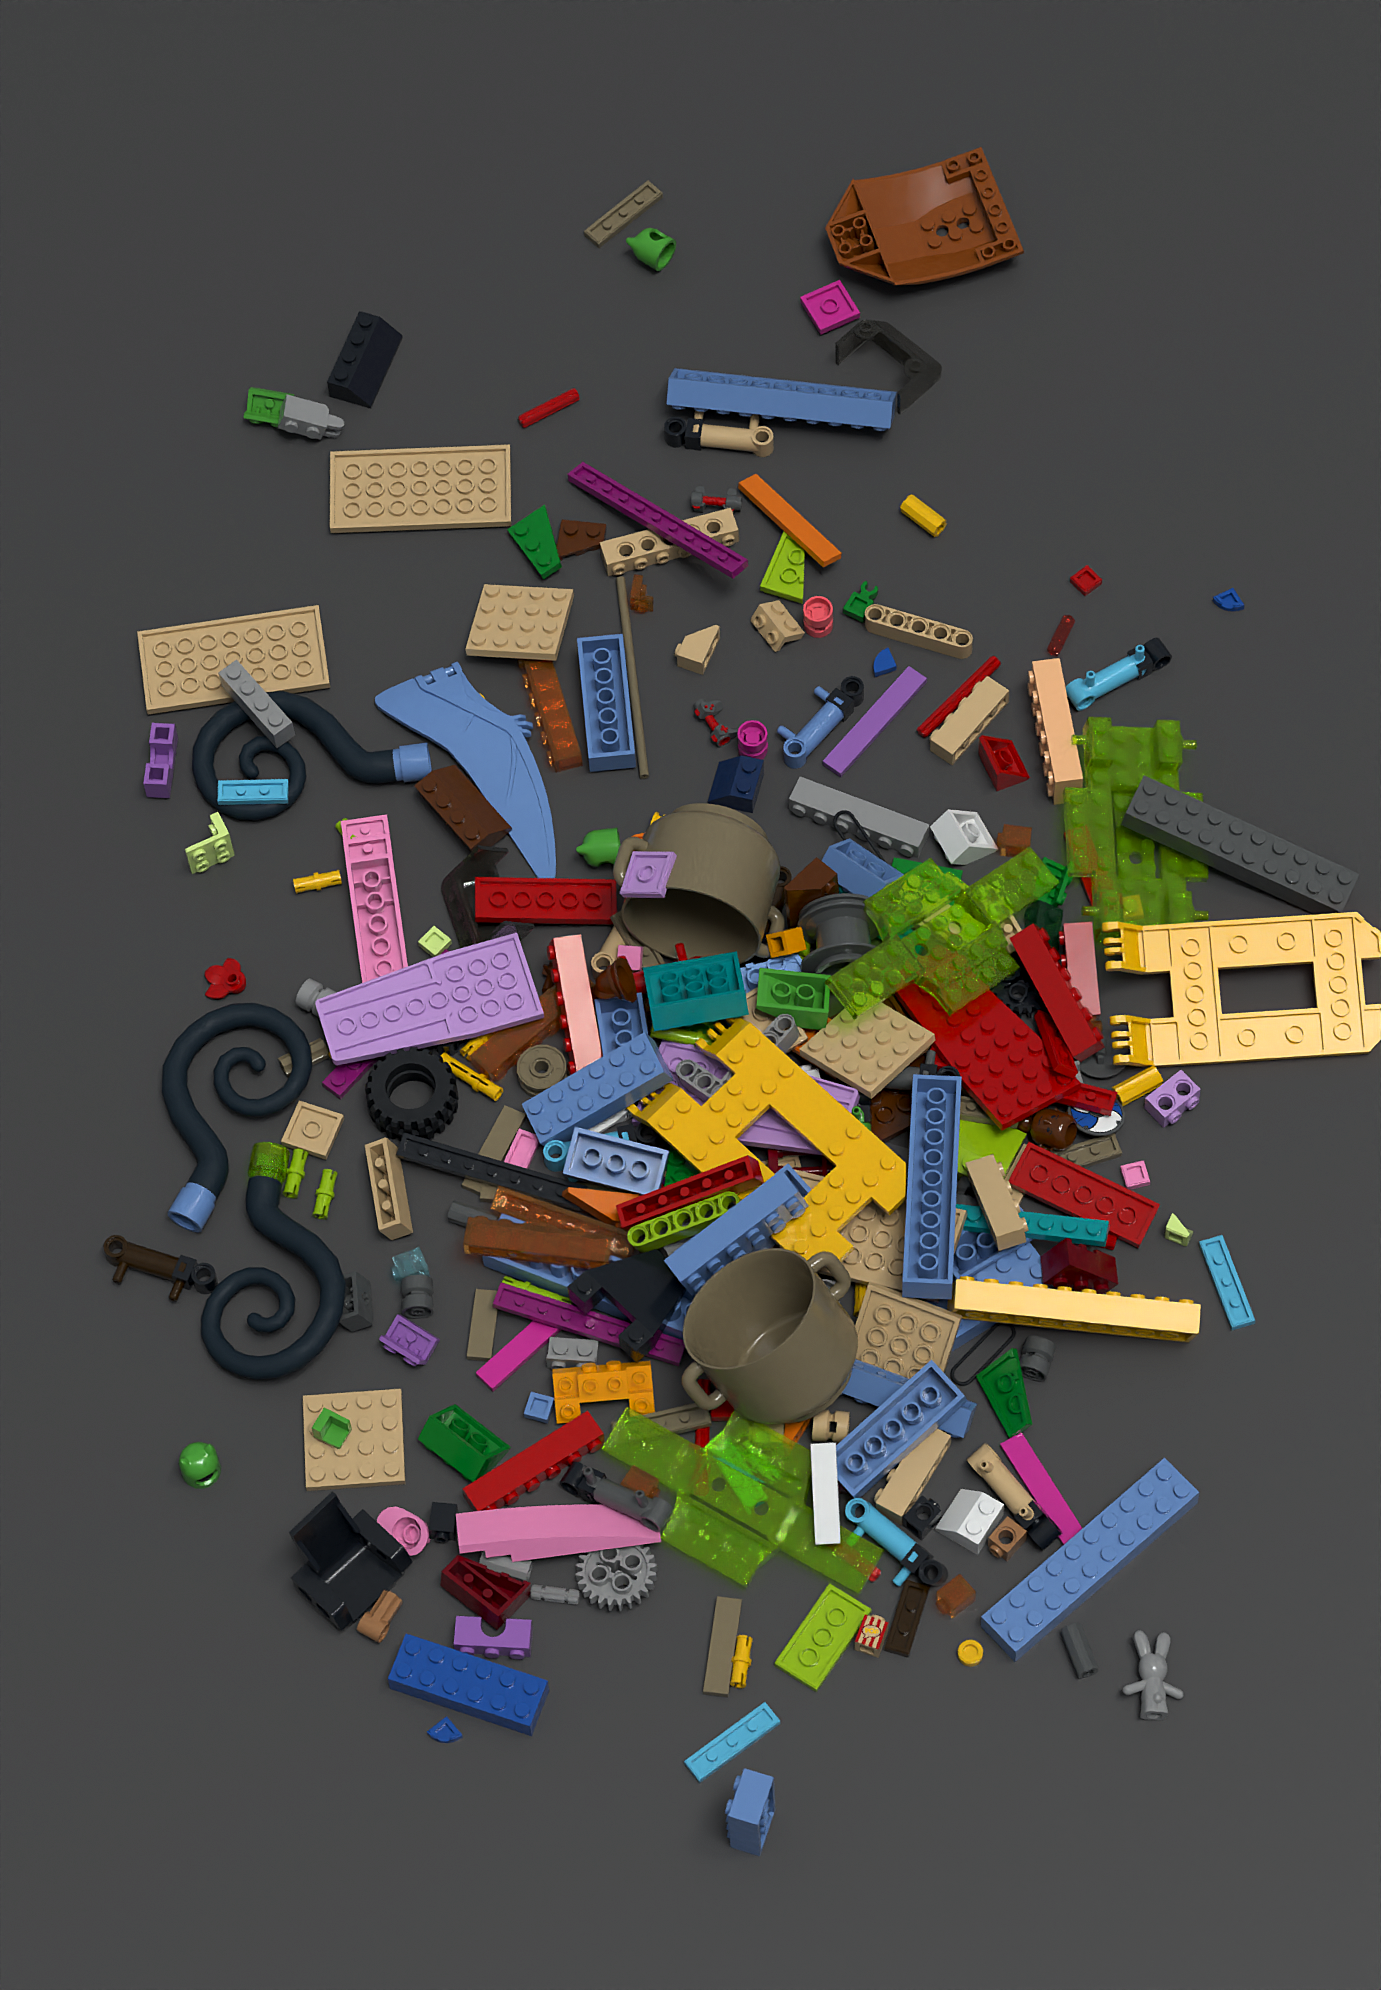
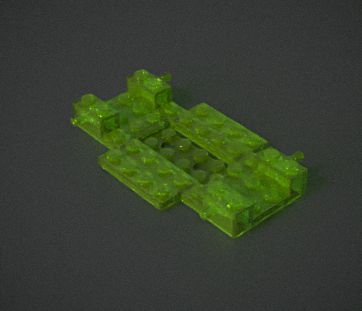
M1088 717L1082 729L1083 735L1072 734L1071 737L1072 745H1083L1086 788L1065 787L1063 797L1068 877H1091L1093 906H1082L1081 915L1094 916L1095 942L1103 943L1104 938L1108 937L1120 938V932L1105 933L1102 931V923L1118 921L1147 926L1193 923L1195 920L1208 921L1209 911L1194 910L1192 892L1186 891V881L1207 882L1209 878L1208 865L1158 842L1160 877L1156 878L1155 845L1153 840L1121 825L1144 775L1180 791L1178 771L1183 763L1182 750H1196L1197 740H1183L1180 731V721L1157 720L1153 728L1112 726L1111 718ZM1182 792L1203 802V793ZM1111 795H1113V810H1114V826H1115V842H1116V858H1117V875H1118V877L1116 876V860H1115V844H1114V828H1113V812H1112V796H1111ZM1134 853L1138 854L1142 862L1140 864H1133L1129 856Z

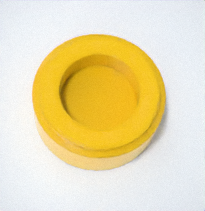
M975 1640L962 1642L958 1648L959 1661L968 1667L978 1665L983 1658L982 1646Z

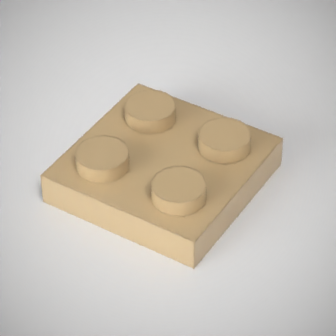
M299 1100L281 1140V1144L291 1149H303L310 1155L327 1160L344 1121V1115Z

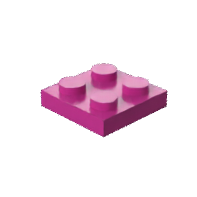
M840 280L800 297L802 306L820 335L860 318L858 308Z

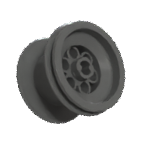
M842 893L815 899L802 908L798 916L797 927H802L804 940L816 945L817 949L809 953L802 960L800 965L801 972L831 975L830 990L846 991L865 987L888 971L891 964L889 955L883 949L871 944V940L879 936L887 925V918L883 907L878 901L860 894Z

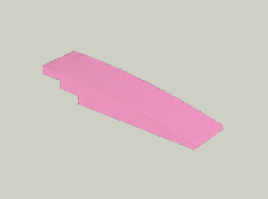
M387 815L341 821L362 983L408 967Z
M603 1504L530 1506L456 1514L460 1554L485 1550L486 1558L511 1555L512 1562L661 1542L660 1532L652 1531L641 1521Z

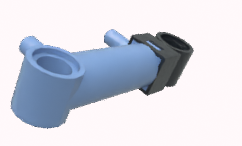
M856 676L846 677L841 683V691L835 688L831 693L817 686L814 694L824 700L826 704L797 734H794L783 725L779 726L777 733L787 739L783 746L784 762L788 767L794 769L801 768L806 763L809 754L839 722H845L854 712V707L862 704L864 700V684L860 678ZM795 751L799 752V754H791V752Z

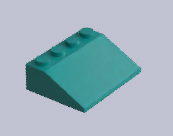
M737 951L643 968L654 1031H666L676 1027L692 1026L704 1022H716L721 1019L739 1018L749 1015Z

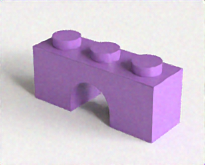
M152 723L149 739L150 763H146L143 782L147 797L170 798L178 742L175 724Z
M456 1616L455 1650L473 1656L474 1654H483L488 1658H498L499 1655L509 1656L512 1659L531 1657L532 1620L506 1619L504 1632L499 1636L489 1637L482 1632L483 1623L481 1617Z

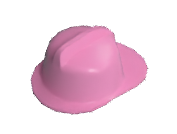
M396 1506L388 1507L377 1518V1522L406 1549L409 1556L420 1553L426 1544L431 1541L427 1524L418 1516L403 1508Z

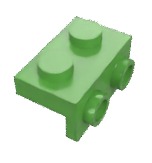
M250 387L247 411L244 413L243 418L250 419L249 421L252 423L269 422L272 426L278 427L280 407L287 394L294 396V394Z

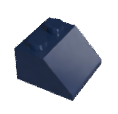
M740 755L719 762L708 798V804L753 813L764 776V760Z

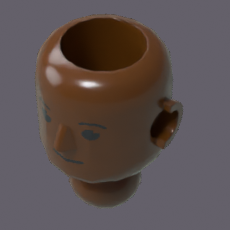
M1045 1108L1038 1111L1035 1115L1032 1114L1019 1121L1017 1129L1026 1134L1031 1133L1032 1140L1041 1148L1053 1152V1149L1063 1151L1068 1149L1075 1141L1077 1122L1067 1111L1062 1112L1058 1108L1054 1110Z

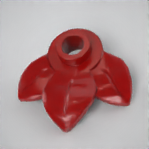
M227 958L223 966L213 965L204 972L206 979L211 983L205 993L208 998L221 999L230 992L240 993L246 987V976L241 972V965L235 959Z

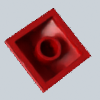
M984 735L979 737L978 754L996 791L1027 781L1030 778L1012 740Z

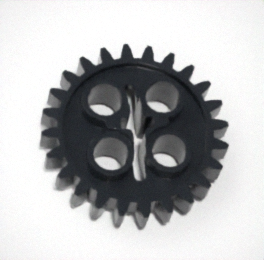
M1017 951L1011 954L1007 953V955L999 952V960L993 958V966H988L989 974H986V987L1013 1012H1018L1019 1018H1022L1023 1013H1027V1016L1031 1018L1032 1012L1035 1011L1037 1013L1041 1008L1048 1011ZM1011 974L1013 977L1005 978L1003 975ZM1019 993V994H1022L1023 996L1020 997V998H1017V997H1014L1013 995Z

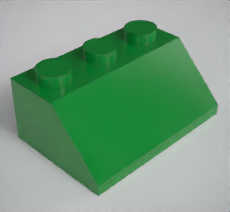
M456 1404L430 1415L418 1437V1440L428 1450L435 1452L446 1464L453 1466L462 1473L465 1479L472 1482L490 1472L511 1448Z

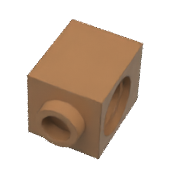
M1007 1516L988 1537L989 1551L995 1557H1002L1008 1561L1026 1541L1027 1531ZM1003 1537H1008L1012 1542L1003 1544L999 1540Z

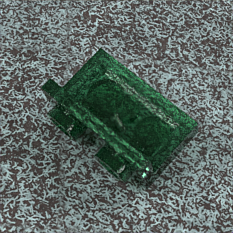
M1041 900L1037 901L1025 911L1024 929L1033 923L1039 928L1043 927L1050 936L1048 943L1051 948L1054 947L1058 951V931H1061L1063 909Z

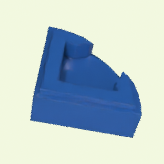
M1234 588L1213 597L1214 604L1223 610L1240 611L1244 609V604Z
M889 648L882 650L874 660L875 677L897 670Z
M447 1716L427 1731V1735L440 1743H452L463 1738L460 1731Z

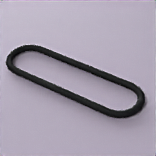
M842 810L834 816L833 825L843 841L846 838L837 826V818L841 814H848L877 856L886 862L851 812Z
M1006 1323L994 1324L954 1365L950 1374L953 1382L961 1386L970 1384L976 1378V1375L984 1370L1014 1339L1016 1334L1015 1327L1012 1324ZM999 1325H1007L1011 1328V1337L968 1381L959 1382L954 1376L955 1370Z

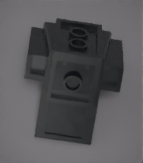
M333 1491L289 1532L305 1562L291 1577L297 1590L341 1631L349 1623L353 1624L358 1618L361 1619L367 1611L372 1609L384 1590L390 1591L404 1575V1570L413 1563L406 1549L365 1510L362 1509L352 1519Z

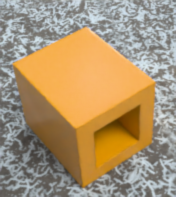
M802 927L785 929L766 935L771 958L807 950Z

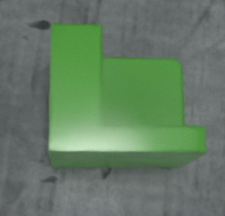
M323 1408L312 1426L315 1438L337 1449L342 1447L352 1430L350 1420L326 1408Z

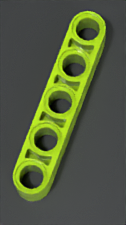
M731 1191L721 1193L635 1225L628 1231V1241L635 1249L642 1253L672 1244L700 1233L726 1213L731 1202L736 1201L737 1204L742 1199ZM709 1210H713V1214L709 1218H705L706 1213ZM691 1218L687 1226H682L684 1220ZM668 1226L667 1232L660 1235L661 1229ZM645 1235L644 1241L637 1243L638 1238Z

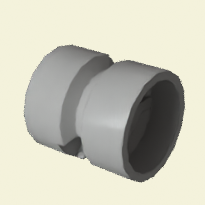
M309 978L304 982L297 994L296 1005L306 1011L312 1010V1013L319 1017L315 1002L320 998L337 992L328 987L324 990L321 983Z

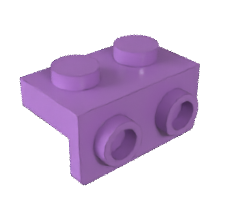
M397 1314L386 1335H381L379 1338L381 1342L385 1343L383 1346L385 1349L394 1354L399 1352L404 1355L403 1360L413 1366L417 1364L426 1365L440 1341L439 1338L401 1314Z

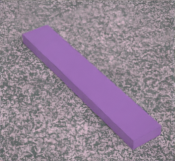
M908 666L823 760V766L839 777H842L927 683V678Z

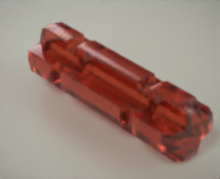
M1064 615L1051 639L1053 642H1050L1047 651L1052 656L1060 654L1063 648L1061 646H1064L1071 632L1070 629L1075 624V619L1071 615Z

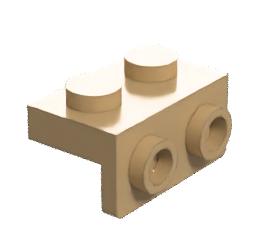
M779 600L759 604L751 618L752 624L775 652L780 651L785 642L799 640L805 633Z

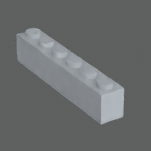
M799 777L789 797L790 811L797 816L809 817L819 824H827L834 827L833 819L839 811L847 810L851 812L871 841L878 843L883 848L897 850L907 857L919 858L929 837V824L803 777ZM848 814L838 816L837 826L841 832H849L867 841Z

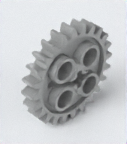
M643 1545L585 1552L586 1555H580V1563L576 1564V1579L579 1581V1590H583V1597H589L591 1604L598 1601L600 1609L605 1604H608L609 1611L613 1609L614 1605H617L619 1611H622L623 1604H627L631 1609L632 1601L641 1604L640 1596L648 1598L647 1589L653 1590L654 1583L652 1581H657L655 1573L657 1572V1565L655 1564L654 1555H650V1548H643ZM608 1556H615L614 1559H606ZM632 1564L638 1565L635 1568H629ZM600 1576L605 1577L602 1580H595V1578ZM620 1585H627L624 1589L618 1588Z

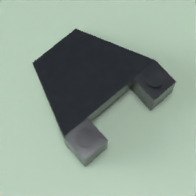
M657 1249L586 1270L567 1287L569 1299L585 1314L606 1297L633 1322L619 1334V1344L636 1362L640 1361L655 1347L687 1290L665 1263L666 1257Z

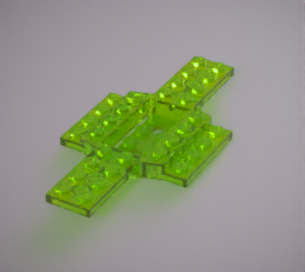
M1028 847L970 886L950 872L944 874L932 858H929L863 901L865 904L863 910L875 923L883 943L829 977L825 984L854 1020L905 986L913 983L935 997L950 1016L1020 968L1005 949L1008 946V942L1000 925L1057 887L1060 882L1031 847ZM954 901V905L900 939V935ZM949 924H957L960 928V933H952L949 930ZM915 946H923L927 951V955L921 956L917 954Z
M626 1407L602 1447V1451L678 1493L673 1516L663 1531L661 1540L746 1588L758 1568H761L774 1555L782 1551L860 1595L884 1553L882 1548L840 1526L841 1544L815 1545L814 1510L806 1505L810 1478L812 1477L811 1451L762 1423L746 1419L736 1410H734L724 1429L703 1448ZM723 1478L725 1480L726 1486L722 1491L712 1489L714 1479ZM693 1494L766 1535L768 1541L690 1498L689 1495ZM766 1502L768 1504L769 1510L765 1515L755 1513L754 1509L757 1503Z

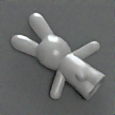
M1138 1630L1134 1633L1133 1640L1140 1657L1138 1672L1142 1680L1124 1686L1123 1693L1131 1695L1142 1691L1140 1718L1163 1720L1168 1715L1166 1694L1175 1699H1182L1184 1696L1182 1690L1163 1681L1168 1671L1165 1658L1171 1642L1170 1636L1165 1632L1159 1634L1156 1639L1154 1654H1152L1147 1635L1143 1631Z

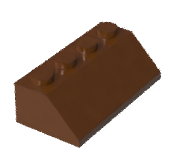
M456 765L433 770L414 785L425 802L476 859L512 830V827Z
M817 857L784 887L788 929L797 927L799 913L805 905L824 896L839 894L837 873Z

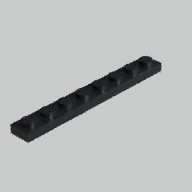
M403 1133L396 1154L401 1159L581 1211V1208L562 1197V1191L568 1187L588 1189V1186L408 1133Z

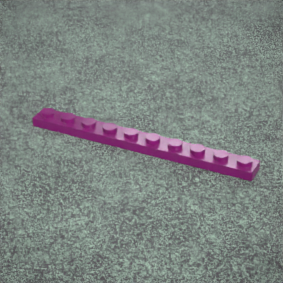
M582 462L567 474L568 481L730 578L734 579L749 566L748 559L588 464Z

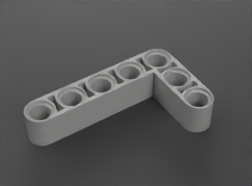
M781 1014L774 1019L763 1034L781 1051L786 1053L798 1039L799 1030L791 1015ZM690 1059L682 1060L676 1066V1073L682 1086L704 1102L734 1075L729 1070L720 1080Z

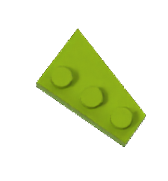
M783 532L760 585V591L803 604L805 550L786 532Z

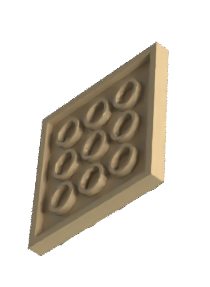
M484 584L466 645V655L556 661L574 598L573 589Z
M862 992L799 1050L800 1056L872 1099L936 1040L934 1033L867 993Z
M870 1281L855 1324L858 1336L856 1359L911 1379L930 1360L945 1373L963 1316L917 1298L902 1297L901 1292Z
M401 1389L303 1396L307 1491L406 1484ZM323 1408L350 1420L352 1430L340 1449L315 1438L313 1435L312 1426Z

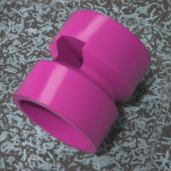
M754 720L741 724L737 733L739 755L764 759L768 752V733L763 723Z

